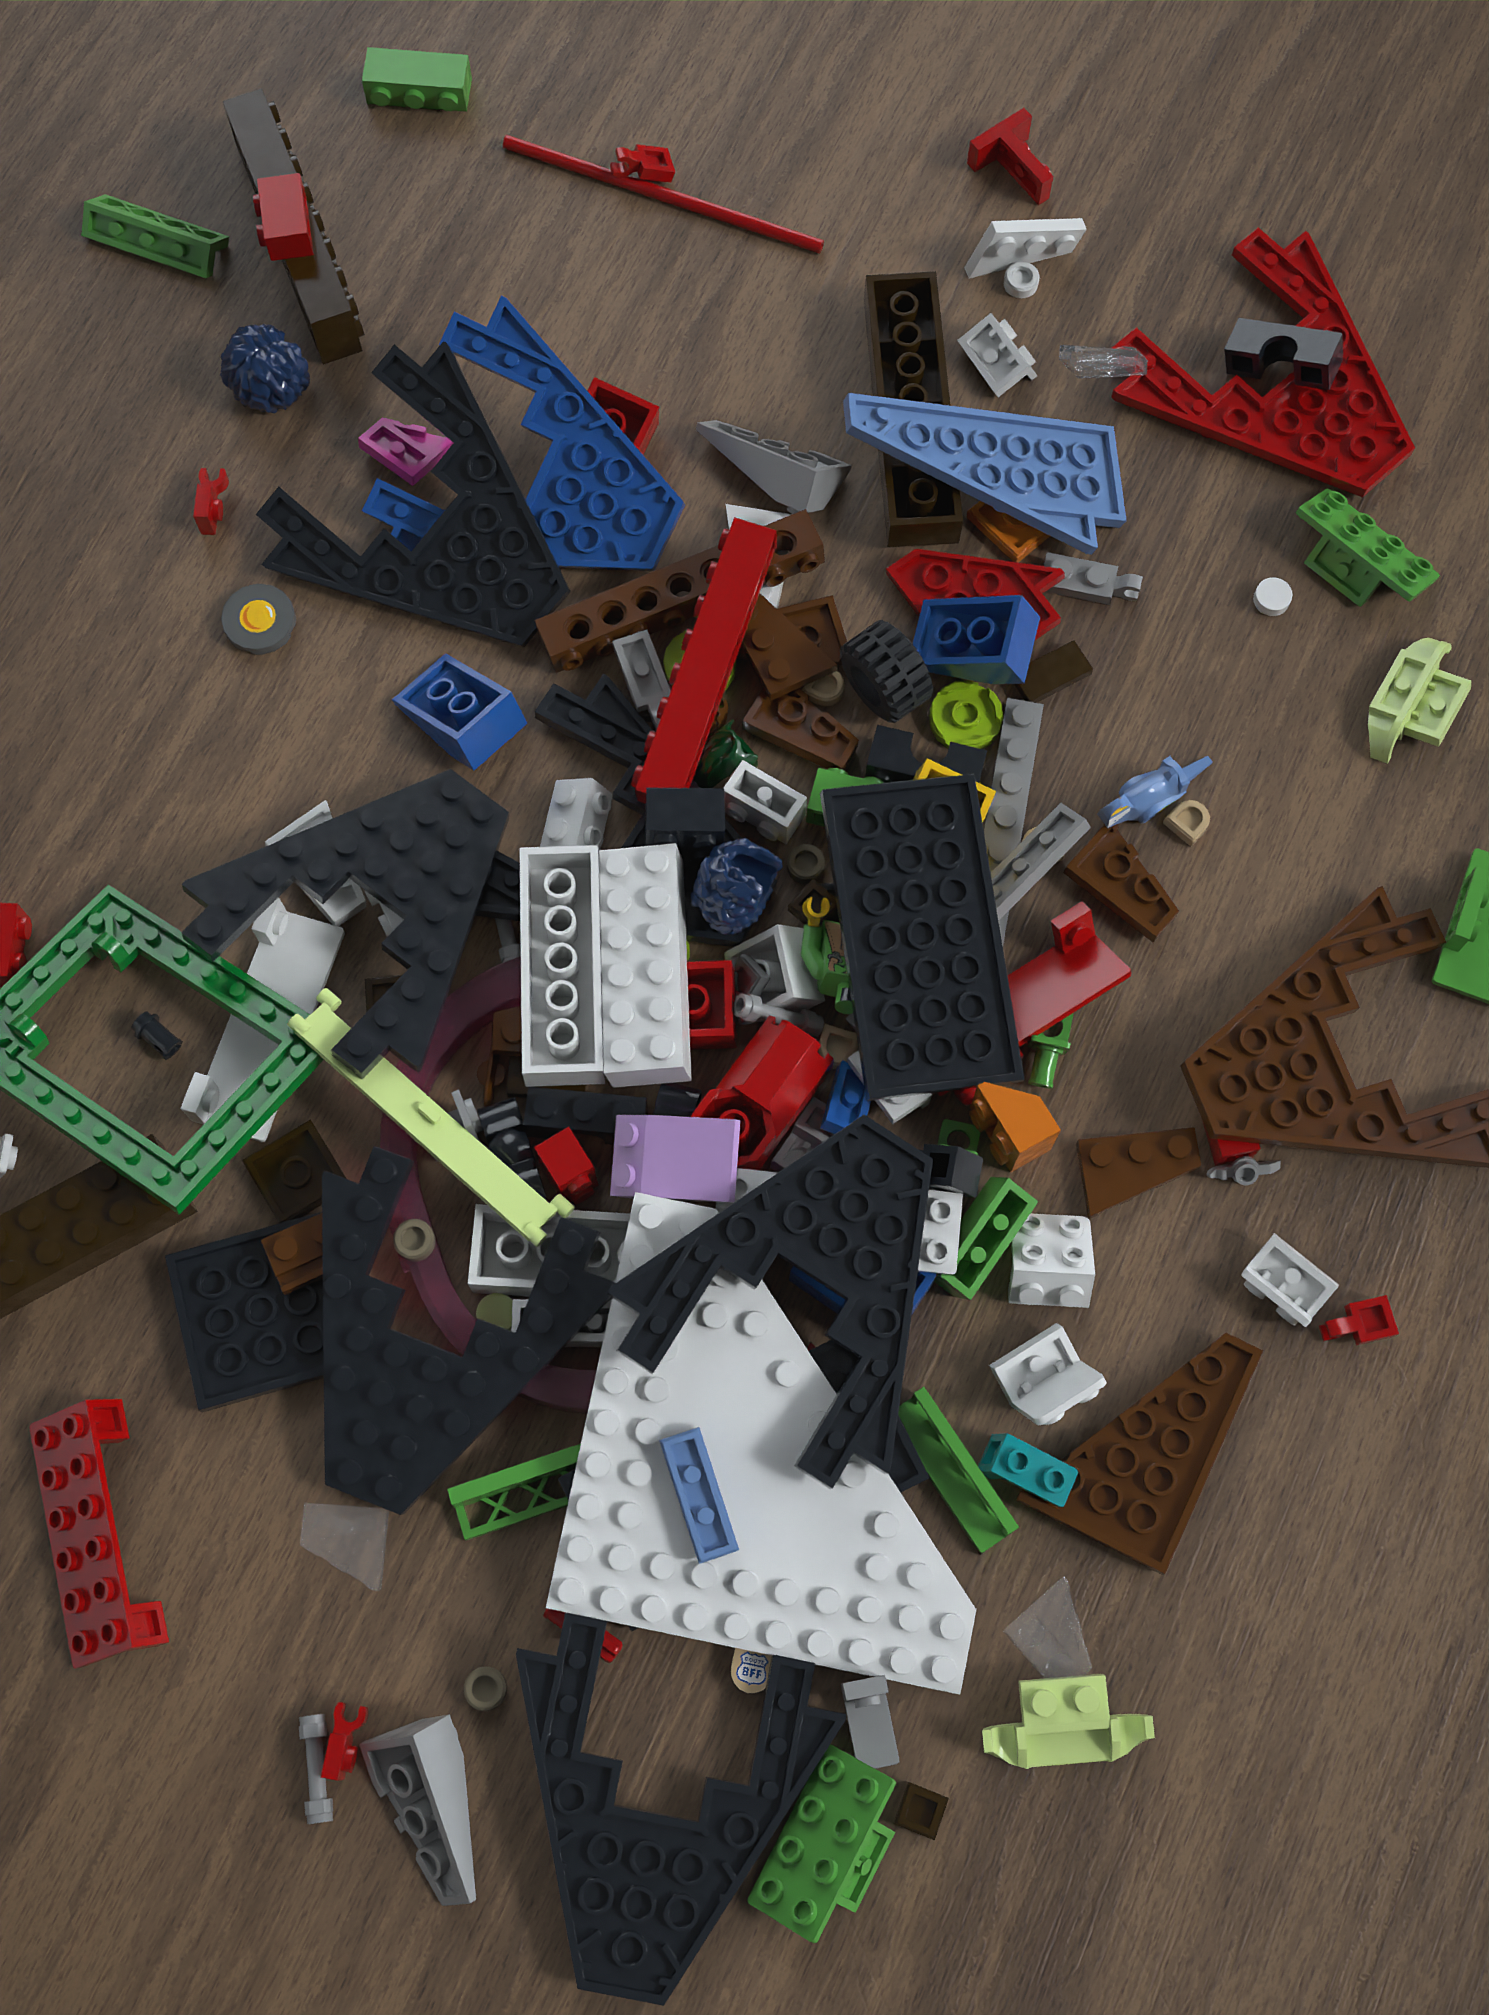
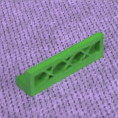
M106 194L84 201L81 236L203 278L213 276L215 252L228 247L229 236Z
M925 1387L916 1391L912 1398L899 1406L898 1415L930 1477V1481L981 1555L1017 1530L1019 1526Z
M581 1444L448 1488L449 1498L452 1506L456 1509L464 1540L467 1541L567 1507L569 1502L567 1496L556 1500L542 1492L550 1477L558 1474L563 1476L568 1473L567 1471L576 1469ZM541 1481L537 1490L528 1486L529 1484ZM521 1487L534 1494L525 1511L515 1513L503 1506L511 1490ZM502 1494L498 1503L488 1499ZM539 1498L548 1501V1503L535 1507ZM483 1501L495 1508L487 1524L471 1529L465 1506ZM500 1511L510 1515L496 1520Z

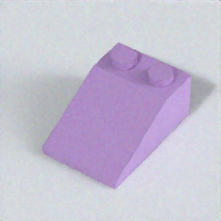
M616 1115L610 1196L634 1199L635 1192L676 1201L735 1202L740 1120L659 1115Z

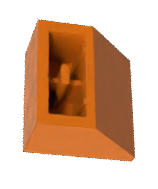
M983 1082L977 1086L970 1105L972 1110L969 1112V1115L979 1132L985 1130L992 1142L990 1150L1001 1166L1006 1164L1009 1171L1013 1172L1052 1149L1061 1129L1040 1096L988 1082Z

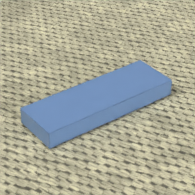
M700 1427L659 1440L699 1564L738 1551L739 1547Z

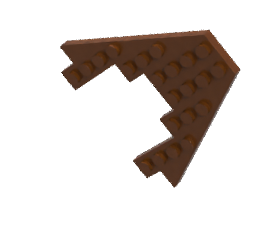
M1383 886L1378 887L1180 1065L1210 1138L1489 1168V1089L1407 1115L1392 1079L1356 1089L1327 1023L1329 1020L1355 1013L1360 1008L1346 976L1438 949L1446 943L1431 908L1397 918Z

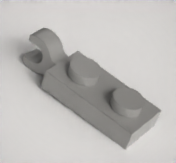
M1049 552L1046 554L1044 563L1046 567L1061 568L1065 572V578L1046 592L1107 605H1110L1112 596L1121 597L1129 601H1137L1143 577L1136 574L1116 576L1118 566Z
M644 630L614 640L612 645L637 712L649 710L656 732L660 719L656 717L660 701L663 696L669 697L671 690L648 630Z

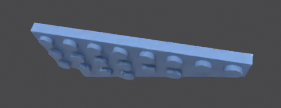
M848 393L843 400L847 434L992 506L996 511L1006 513L1085 554L1092 555L1098 548L1095 525L1120 528L1126 522L1114 426Z

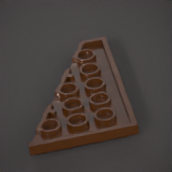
M1228 1333L1223 1334L1061 1460L1078 1470V1475L1063 1507H1057L1024 1489L1019 1492L1015 1501L1161 1575L1166 1574L1263 1350Z

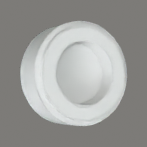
M1016 262L1007 268L1004 277V288L1009 295L1015 298H1027L1036 292L1039 283V272L1035 266L1028 262Z
M1267 578L1257 586L1253 600L1256 608L1261 613L1268 616H1278L1288 609L1293 594L1291 587L1284 580Z

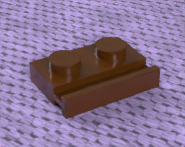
M322 1213L261 1240L284 1295L323 1279Z

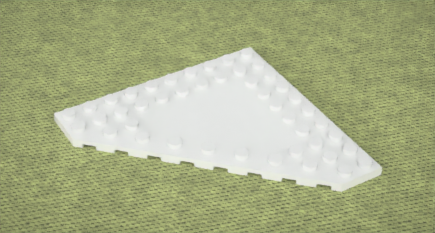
M635 1192L616 1283L717 1215L718 1211L709 1207ZM719 1268L653 1374L616 1351L638 1317V1314L612 1298L546 1608L758 1653L774 1654L813 1662L816 1665L873 1677L885 1675L888 1680L960 1695L976 1608L889 1474L880 1472L853 1454L833 1489H829L794 1466L837 1394L763 1280H761L756 1289H752ZM700 1427L739 1550L701 1564L698 1562L659 1442L661 1439Z

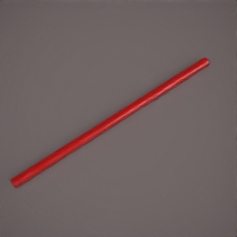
M510 135L504 137V149L819 254L823 249L824 240L630 175L618 178L613 176L609 168Z

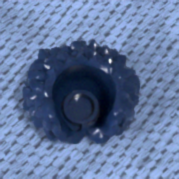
M251 324L239 327L236 333L231 335V339L220 357L222 360L220 376L223 384L233 391L235 400L241 401L244 407L249 405L251 409L260 410L262 413H276L278 409L286 410L287 407L289 408L292 403L298 400V397L302 395V391H305L310 384L309 366L307 360L302 357L301 348L296 343L285 342L284 337L286 333L282 330L278 331L273 325L262 324L258 326Z
M746 838L727 841L714 846L710 856L701 862V868L698 870V878L695 880L690 897L692 907H698L702 918L709 922V926L719 933L733 935L741 932L742 928L749 927L752 922L758 921V916L762 914V910L766 907V901L771 899L770 894L773 892L771 884L774 882V878L777 877V872L783 867L782 860L768 849L758 846Z

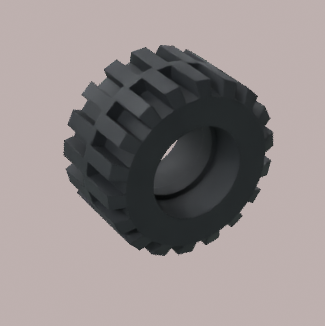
M878 620L840 648L842 666L850 684L866 706L883 720L889 723H896L931 698L933 693L932 681L922 657L909 639L890 623Z

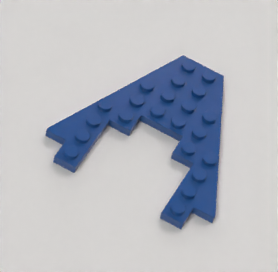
M500 297L487 327L454 312L439 346L445 341L451 347L454 355L535 392L521 426L552 441V444L530 488L526 501L559 568L654 571L685 507L683 500L506 297ZM378 478L362 509V512L392 526L391 534L410 551L415 548L445 511Z

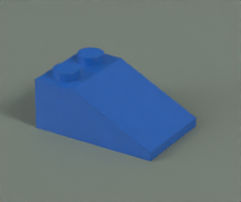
M1022 595L924 599L913 645L930 673L987 684H1024L1040 616Z
M446 653L392 699L394 704L451 757L473 771L487 761L493 753L513 738L527 724L511 691Z

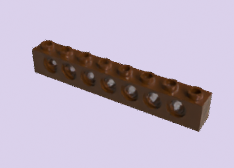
M806 509L764 526L777 530V547L762 586H777L788 577L800 572H811L820 564L825 563L823 542ZM718 545L534 620L555 672L574 670L587 660L597 656L604 657L614 652L612 641L644 630H648L649 635L665 628L672 629L681 625L685 620L694 617V609L700 595L706 596L710 585L706 583L710 564L712 561L718 563L722 551L718 550ZM781 550L790 551L788 554L785 555L776 554ZM682 591L689 592V594L684 597L675 596L677 593ZM648 605L656 606L650 611L641 610ZM611 620H622L616 625H608ZM587 633V636L582 639H574L577 634Z

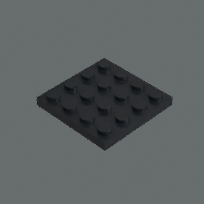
M322 1212L165 1255L198 1411L203 1413L324 1378L323 1279L284 1295L261 1242L262 1239Z

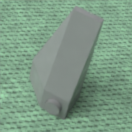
M718 420L697 422L696 430L770 497L788 506L787 511L792 514L804 509L808 513L823 510L851 469L850 464L820 452L809 450L807 454L799 451H789L790 443L770 439L758 441L759 434Z
M450 1714L424 1718L360 1743L359 1745L372 1784L380 1798L387 1794L399 1815L394 1820L400 1833L407 1831L417 1846L416 1861L441 1905L470 1904L475 1901L476 1891L464 1755Z

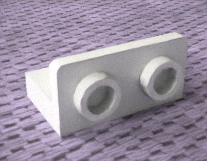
M990 313L957 341L993 392L1000 397L1026 375L1031 380L1037 377V374L1031 367L1036 361L1024 345L1018 349L1012 340L1017 334L1005 319L999 323Z

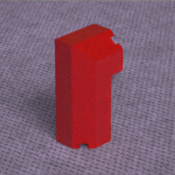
M768 1016L716 1089L708 1091L691 1115V1117L740 1120L737 1168L761 1169L830 1073L834 1064V1058L829 1053L823 1058L817 1052L822 1045L815 1038L791 1022L783 1019L779 1025H775L776 1017Z

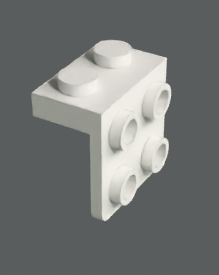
M1031 1213L1011 1241L1012 1269L1008 1289L1009 1303L1089 1308L1095 1279L1090 1220L1084 1216Z
M1057 1323L989 1365L1009 1404L1038 1426L1057 1422L1064 1416V1412L1077 1403H1085L1096 1397L1099 1389L1107 1383L1101 1373L1080 1361L1063 1327Z

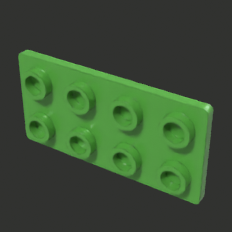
M1327 488L1301 505L1296 511L1300 518L1323 535L1304 564L1359 607L1368 601L1381 582H1384L1405 600L1411 602L1436 582L1440 576L1439 573L1433 570V566L1428 560L1415 556L1405 548L1404 543L1398 537L1384 532L1376 525L1375 520L1371 516L1357 511L1348 504L1346 497L1337 491H1331Z
M1476 848L1470 857L1445 936L1446 943L1442 946L1432 977V983L1489 1004V852Z
M830 1744L797 1800L747 1899L748 1903L811 1943L818 1942L836 1904L856 1913L895 1834L893 1830L877 1821L896 1785V1781Z

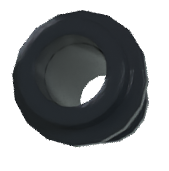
M146 1011L131 1026V1029L135 1031L134 1036L137 1039L143 1038L165 1060H168L178 1052L183 1041L159 1022L160 1017L157 1014L151 1015Z

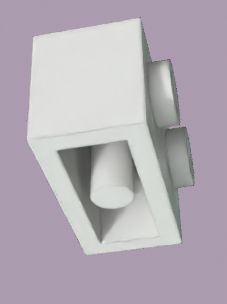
M742 760L723 788L725 812L738 822L747 821L754 825L762 836L771 841L778 839L787 844L806 816V796Z

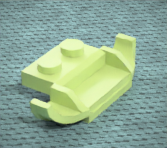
M1424 638L1412 643L1408 648L1400 650L1369 706L1370 758L1388 764L1396 740H1401L1403 735L1438 747L1440 746L1471 690V680L1439 670V663L1445 653L1449 654L1452 648L1450 643L1432 638Z
M1104 1674L1020 1680L1018 1684L1022 1722L989 1726L982 1730L984 1753L991 1754L1009 1764L1025 1769L1099 1761L1112 1762L1128 1754L1138 1744L1155 1738L1153 1716L1146 1714L1109 1715L1106 1677Z

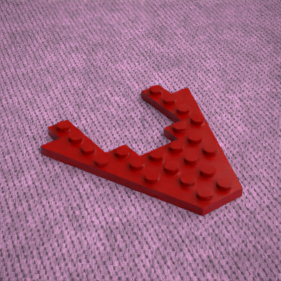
M1258 227L1234 247L1231 256L1303 318L1295 326L1342 333L1343 361L1330 390L1295 385L1293 371L1263 397L1238 375H1235L1211 395L1137 327L1111 348L1110 357L1130 374L1127 379L1113 389L1111 396L1113 400L1362 498L1408 459L1415 449L1342 298L1307 231L1303 232L1283 249Z

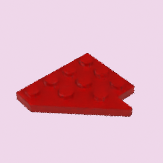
M914 549L886 568V575L918 616H920L924 599L1022 595L1040 616L1035 640L1061 623V617L1043 595L1044 592L1065 578V572L1061 568L924 549Z

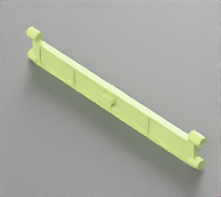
M324 988L317 995L316 1000L322 1005L311 1015L304 1019L299 1014H295L289 1020L287 1025L299 1038L317 1052L528 1242L530 1241L538 1247L547 1237V1234L541 1229L556 1213L566 1219L573 1212L575 1206L561 1194H558L549 1204L386 1058L383 1057L364 1079H361L334 1058L331 1049L345 1036L351 1027L334 1013L342 1001L328 988Z

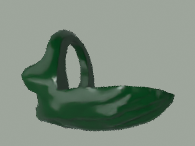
M734 719L719 727L707 738L693 777L700 788H713L720 781L729 777L742 760L754 767L758 765V755L754 754L749 745L736 735L734 730L730 729Z

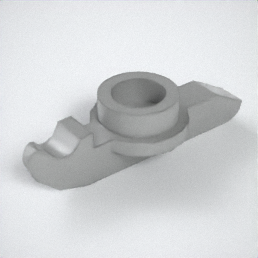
M1243 1156L1237 1158L1232 1164L1212 1167L1207 1171V1177L1219 1178L1221 1180H1227V1178L1232 1177L1235 1182L1241 1185H1250L1257 1180L1259 1175L1272 1174L1280 1170L1281 1161L1256 1162L1251 1157Z

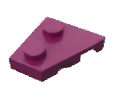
M383 417L358 438L360 449L412 486L433 469L453 444L447 437L426 433V427L414 424L404 425L399 421Z

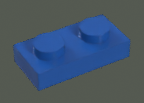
M842 1060L836 1068L820 1127L833 1134H836L862 1115L867 1116L871 1101H866L863 1083L846 1061Z

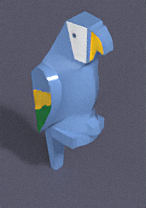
M1169 756L1162 761L1158 770L1141 774L1128 780L1119 791L1120 798L1115 799L1100 809L1097 815L1107 828L1127 820L1139 821L1141 824L1146 823L1187 792L1190 781L1210 766L1212 760L1209 756H1206L1181 768Z

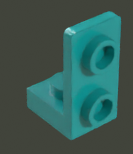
M1008 1433L991 1435L978 1465L985 1477L989 1479H1004L1057 1507L1065 1505L1078 1475L1076 1468Z

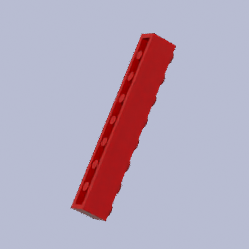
M736 517L733 519L730 530L723 529L718 544V550L722 551L718 563L711 562L706 577V583L710 584L706 596L700 595L695 605L694 617H697L694 629L688 628L683 638L681 650L685 651L682 662L681 664L675 662L670 674L669 684L673 685L669 697H662L656 716L660 719L656 732L650 731L646 739L644 752L648 753L644 766L638 765L633 775L631 786L635 788L637 801L646 803V788H690L777 547V530Z

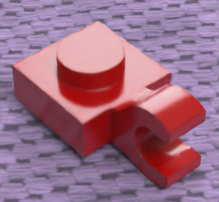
M636 144L634 151L625 147L616 148L617 160L621 163L611 162L610 168L613 176L623 178L633 172H637L639 179L672 182L675 169L668 148Z
M201 468L199 471L200 484H197L193 517L201 535H216L217 521H222L223 502L221 499H217V496L227 489L229 478L225 469L220 468L219 477L214 481H210L207 469Z
M1387 1295L1349 1303L1344 1306L1347 1317L1326 1321L1325 1324L1319 1325L1323 1342L1353 1334L1356 1346L1395 1337L1399 1334Z
M337 1703L333 1714V1733H330L320 1778L339 1781L345 1779L346 1772L352 1773L358 1751L357 1746H352L354 1738L352 1734L365 1725L369 1714L368 1707L360 1706L356 1720L349 1722L344 1717L346 1703Z

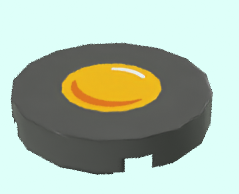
M253 584L239 589L225 603L221 616L225 635L233 646L241 651L243 649L256 655L275 652L285 645L291 638V632L297 620L292 602L282 590L266 584Z

